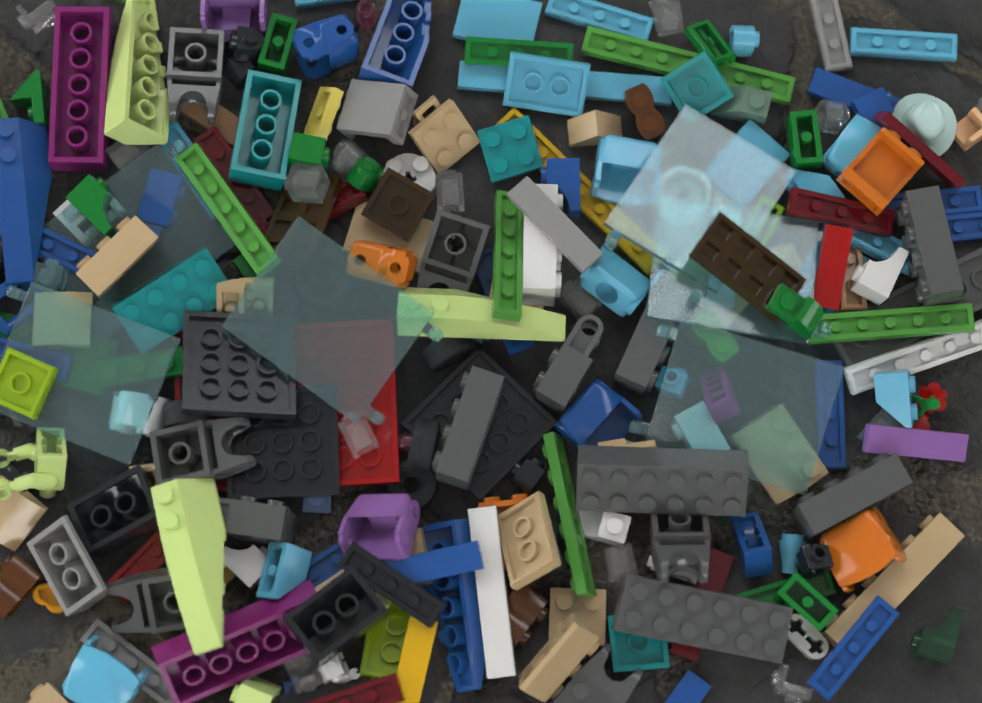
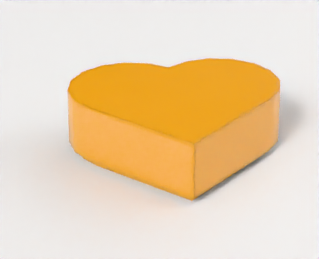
M48 582L39 584L34 588L33 598L36 603L46 606L52 613H63Z

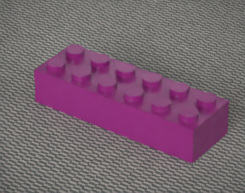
M55 6L48 163L53 171L108 172L109 137L104 135L107 88L113 56L114 16L110 7Z
M307 580L300 583L280 599H263L225 615L223 647L196 656L187 632L151 647L173 702H195L306 654L283 617L316 593L312 582Z

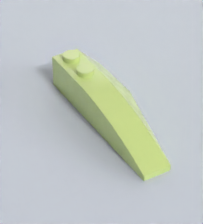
M155 0L126 1L115 41L107 88L104 135L125 145H157L168 142L169 102L168 89L165 88L164 83L167 73L166 67L161 65L160 59L163 48L156 34V31L159 30Z
M408 287L400 288L397 326L398 336L565 342L566 316L522 305L520 322L492 318L491 297L458 289Z
M175 479L151 487L167 566L193 652L197 656L223 647L224 634L222 599L223 595H225L223 567L226 565V556L224 555L226 527L215 479Z

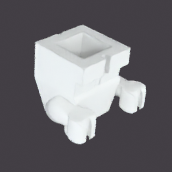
M342 652L320 669L317 667L324 685L331 681L333 683L345 684L359 678L360 675L356 672L358 671L357 668L349 670L346 661L342 662V659H344Z

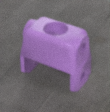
M201 0L200 21L202 29L225 30V42H229L231 32L235 33L237 25L255 28L265 38L269 25L268 0Z
M404 493L359 495L343 517L338 530V542L343 554L346 553L352 542H356L384 562L409 558L416 540L417 525L420 518L419 503L417 500H411L410 496Z

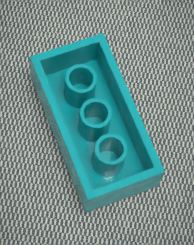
M248 69L227 181L281 191L286 176L302 80Z
M203 246L111 306L143 355L182 330L184 310L210 312L215 309L217 283L227 281L208 249Z

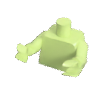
M37 427L36 444L28 443L13 448V451L10 452L0 449V456L7 458L5 461H0V468L8 466L14 460H17V462L24 459L35 461L34 473L17 477L11 482L0 478V500H7L10 498L11 492L16 490L20 492L34 488L39 490L41 497L53 498L56 496V490L61 491L64 489L67 463L65 428Z

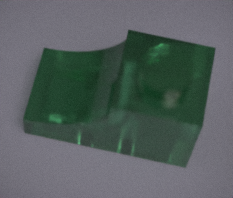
M952 607L948 609L943 621L935 628L924 627L919 629L918 633L914 632L910 648L914 649L912 656L941 666L950 665L965 610Z

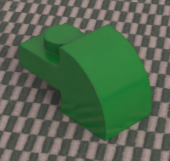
M782 283L777 286L765 308L786 322L784 326L806 340L811 339L824 315V310L817 301L810 296L802 297Z

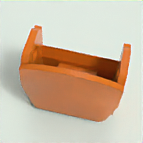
M359 240L352 244L351 252L348 256L347 273L353 277L398 288H408V281H411L414 277L417 257L413 255L414 250L369 240Z
M875 506L869 510L865 509L824 532L819 538L821 545H828L834 563L831 571L839 586L845 592L851 593L854 591L855 583L876 574L893 559L900 563L907 561V555L897 537Z

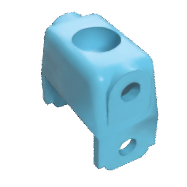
M857 113L823 155L824 168L838 178L882 128Z
M607 135L605 138H600L591 179L590 196L624 206L653 207L659 192L662 149H659V146L653 142L616 135Z
M612 234L600 249L603 252V257L580 275V284L583 289L617 315L624 317L628 314L630 316L664 272L659 270L652 281L609 249V246L616 238Z
M97 635L92 636L82 646L61 687L64 695L75 703H132L150 676L151 670L146 668L137 676L120 660L96 648L100 637Z

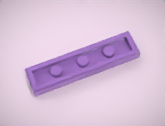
M866 424L862 451L877 454L887 453L888 455L897 453L898 456L965 462L969 435Z

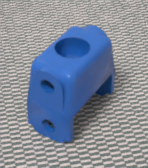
M341 14L313 22L296 29L293 34L292 44L295 51L299 54L297 56L298 64L303 75L308 79L311 78L312 82L338 71L359 58L358 37L347 15ZM316 60L317 64L311 68L307 66V61L312 62Z
M595 378L555 423L554 427L578 451V445L598 446V442L624 438L633 421L638 422L643 416L624 397L614 392L601 380Z

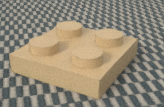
M451 99L445 101L408 132L438 175L445 172L480 143L479 138Z
M550 587L548 640L573 611L599 632V646L604 647L606 589H595L597 596L585 599L577 596L572 588Z

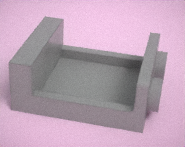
M351 79L341 114L338 117L336 129L352 139L357 134L387 138L393 144L403 145L418 95L406 84Z

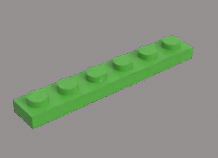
M197 142L175 158L260 278H263L283 262Z
M497 190L494 199L492 318L520 322L522 316L523 213L508 199L507 191Z
M972 303L824 314L811 339L808 340V345L972 333L975 330Z
M550 432L543 435L545 444L542 445V451L549 462L548 479L555 490L556 496L553 497V503L556 511L560 514L561 523H559V531L562 538L565 539L567 550L564 552L567 564L571 566L573 576L570 578V584L577 596L589 599L596 597L597 594L579 511H576V496L565 444L562 436Z

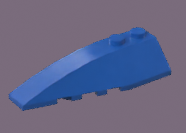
M387 0L363 61L358 80L406 84L412 89L429 43L432 0Z
M19 117L0 119V225L6 285L35 282L52 180L51 166L48 163L47 126Z
M455 519L418 527L423 528L427 552L471 542L469 519ZM475 571L433 580L432 584L423 585V588L447 603V606L438 618L441 629L438 635L441 643H444L448 650L446 660L456 691L464 692L481 689L485 655Z

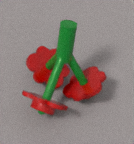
M931 382L928 386L920 387L919 396L911 393L912 400L916 401L917 405L921 407L920 409L918 408V420H914L912 428L929 430L930 424L927 421L929 417L925 412L933 413L935 410L943 411L946 408L947 402L945 399L948 393L945 390H941V386L937 382Z

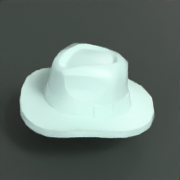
M917 93L905 96L894 107L892 115L939 157L949 149L954 141L957 121L952 108L947 103L934 96Z

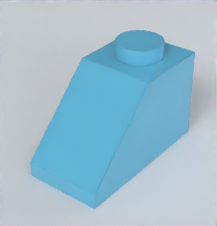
M269 542L256 597L280 599L306 580L312 552L290 543Z

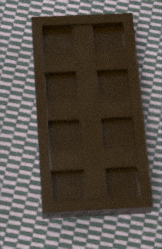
M290 171L265 232V237L283 260L278 266L309 269L343 183L340 175Z
M721 212L715 215L688 255L775 324L781 319L765 308L777 286L782 283L798 293L807 280Z

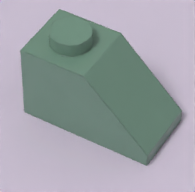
M748 86L730 87L735 96L711 111V115L743 123L751 119L759 127H763L773 92Z

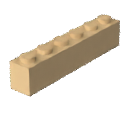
M939 513L932 517L929 514L918 525L922 530L915 537L910 534L901 543L907 555V561L900 563L893 559L877 576L872 575L861 584L865 589L858 596L853 593L842 604L846 609L839 616L835 615L825 625L826 629L821 633L834 647L877 595L895 609L965 537L944 515Z

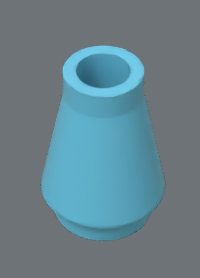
M782 533L781 540H779L781 573L793 574L795 570L798 572L799 564L796 554L800 551V547L806 545L804 535Z

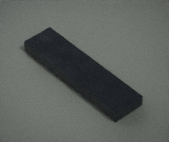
M356 542L351 543L337 565L343 570L353 566L371 589L429 628H433L447 606V603Z

